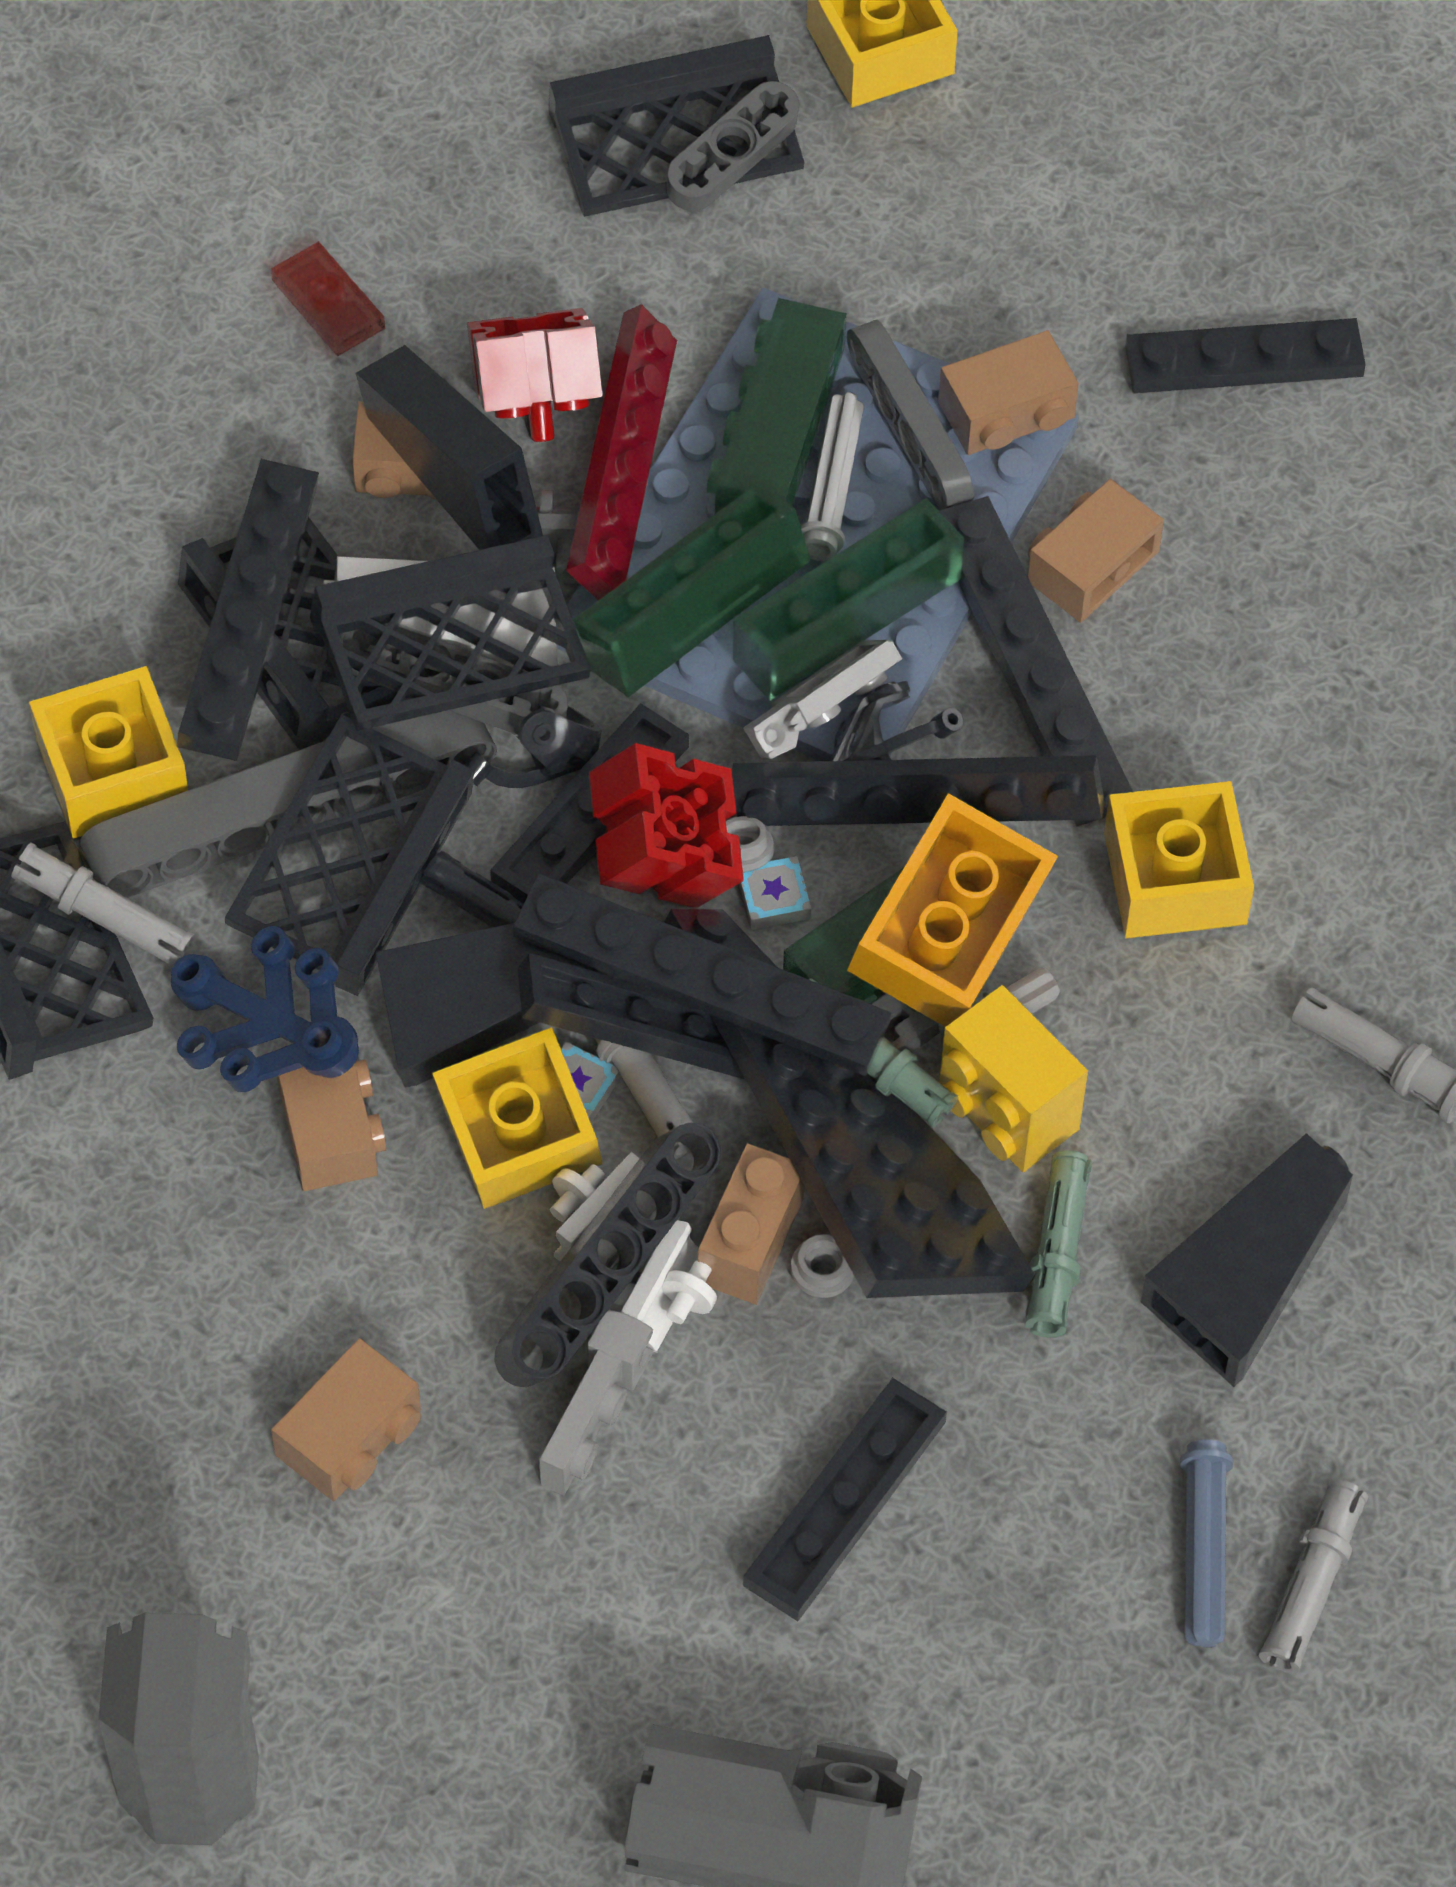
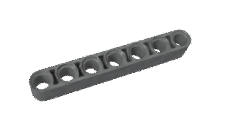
M449 710L372 728L449 766L452 760L464 765L475 752L479 753L490 763L497 753V747L485 723ZM346 737L336 754L342 774L376 765L370 748L349 737ZM326 741L93 826L80 839V847L90 870L94 872V879L122 896L129 898L265 848ZM382 754L384 762L394 760ZM329 766L323 779L334 776L331 766ZM412 768L389 774L397 799L426 789L431 780L430 777ZM380 777L347 786L355 812L388 803ZM338 789L313 795L307 805L313 824L347 815ZM300 817L293 830L305 827L302 817Z

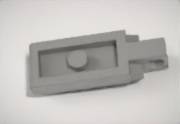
M862 640L771 703L773 708L744 727V731L758 752L761 759H772L795 748L799 731L806 729L807 725L809 728H814L834 718L841 711L838 703L854 692L856 695H862L883 684L888 678L885 671L902 660V657L893 641Z

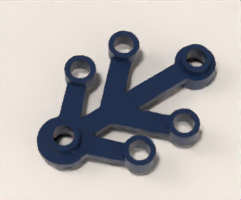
M269 926L260 930L251 943L252 953L264 966L267 1000L228 981L220 968L207 956L188 954L181 957L174 964L171 970V988L187 1008L201 1011L216 1004L248 1020L215 1033H211L204 1026H193L185 1030L177 1041V1052L191 1068L205 1069L211 1066L218 1058L225 1056L220 1066L222 1077L235 1091L248 1092L256 1088L261 1081L302 1067L313 1075L335 1078L346 1073L356 1062L359 1054L357 1033L346 1019L337 1016L334 982L339 974L338 965L324 949L312 948L300 955L295 964L296 975L309 989L311 1022L295 1014L290 960L294 955L295 947L290 938L279 927ZM279 943L273 951L267 953L273 945ZM323 965L317 973L311 975L316 967ZM280 1037L293 1043L259 1057H256L248 1049ZM204 1043L201 1049L193 1053L198 1045ZM248 1065L247 1069L242 1074L237 1075L238 1071L242 1067Z

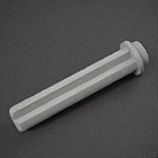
M846 392L845 395L835 394L829 401L806 523L802 524L797 531V541L801 546L802 553L813 560H830L844 546L845 536L840 529L864 409L863 403L858 401L856 394Z

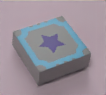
M797 856L769 861L756 870L743 872L744 881L738 885L750 930L811 919L812 908Z
M565 1042L561 1051L590 1123H592L621 1079V1075L616 1066L606 1063L604 1060Z

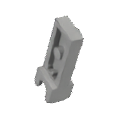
M611 1309L600 1320L588 1342V1370L540 1458L541 1486L565 1496L574 1477L582 1480L586 1478L598 1453L599 1444L594 1442V1439L603 1422L609 1425L615 1423L624 1406L627 1389L631 1391L635 1389L653 1355L654 1350L647 1347L653 1334L652 1327L632 1316Z

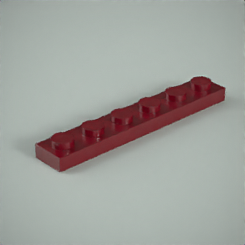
M642 304L623 312L566 571L603 606L623 598L677 339L672 335L669 328L659 322Z

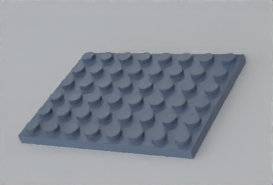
M762 287L649 471L623 598L603 606L580 584L567 604L590 663L744 728L773 708L772 702L862 640L893 641L902 660L885 671L888 678L881 685L893 681L895 683L907 681L911 691L908 692L910 697L905 701L881 710L879 723L883 741L906 730L973 611L930 525L934 512L940 509L931 498L852 361L847 344V331L857 327V325ZM892 340L963 459L973 484V500L989 496L1012 543L1078 426L1079 416L1075 415V418L1067 420L1056 429L1049 431L1039 430L1016 438L1002 448L995 450L985 449L967 455L938 403L941 367L950 363ZM846 392L856 394L857 400L863 403L864 409L840 529L845 536L844 546L830 560H813L802 553L801 546L797 541V531L802 524L806 523L829 401L835 394L845 395ZM557 645V649L566 652L565 648ZM874 689L862 695H856L854 692L838 703L841 708L840 713L828 722L814 728H809L807 725L806 729L799 731L797 745L793 749L819 761H831L835 736L841 722L863 698L875 692Z

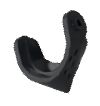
M907 681L886 683L874 689L875 692L863 698L841 722L835 736L831 761L891 760L889 753L933 735L940 739L950 736L963 726V716L957 709L950 707L932 717L929 723L883 741L879 723L881 710L905 701L910 697L908 692L911 691Z
M517 695L510 696L508 705H513V698ZM569 705L566 718L550 710H544L547 708L545 706H539L536 711H531L520 724L519 735L514 734L520 740L523 747L530 752L536 766L522 770L501 769L490 764L477 752L464 765L474 770L473 784L476 786L485 778L495 785L506 788L535 786L580 770L599 750L602 730L591 719Z

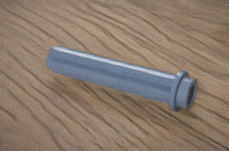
M1207 1439L1189 1443L1187 1445V1452L1180 1458V1466L1187 1472L1185 1638L1190 1645L1212 1648L1225 1639L1226 1473L1233 1468V1458L1226 1453L1227 1447L1224 1443Z

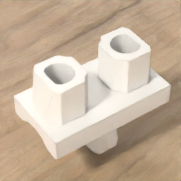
M631 1152L604 1181V1172L594 1164H591L582 1175L564 1168L553 1178V1187L560 1198L550 1208V1212L561 1222L568 1218L556 1231V1237L561 1244L554 1252V1257L557 1260L561 1261L638 1162L640 1158ZM638 1190L635 1201L638 1211L645 1218L654 1220L657 1209L654 1199L648 1193ZM600 1239L597 1249L599 1259L604 1266L612 1269L619 1261L617 1249L607 1240Z
M680 1220L675 1222L638 1272L642 1274L637 1283H629L610 1307L611 1310L632 1316L653 1328V1334L647 1345L648 1348L654 1350L653 1352L658 1351L673 1322L683 1324L689 1311L699 1314L709 1313L717 1300L715 1291L706 1283L712 1270L707 1264L698 1262L699 1248L690 1238L692 1228L689 1223Z

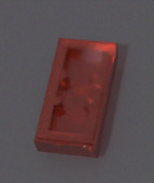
M319 241L271 268L272 281L337 356L385 329L384 315Z

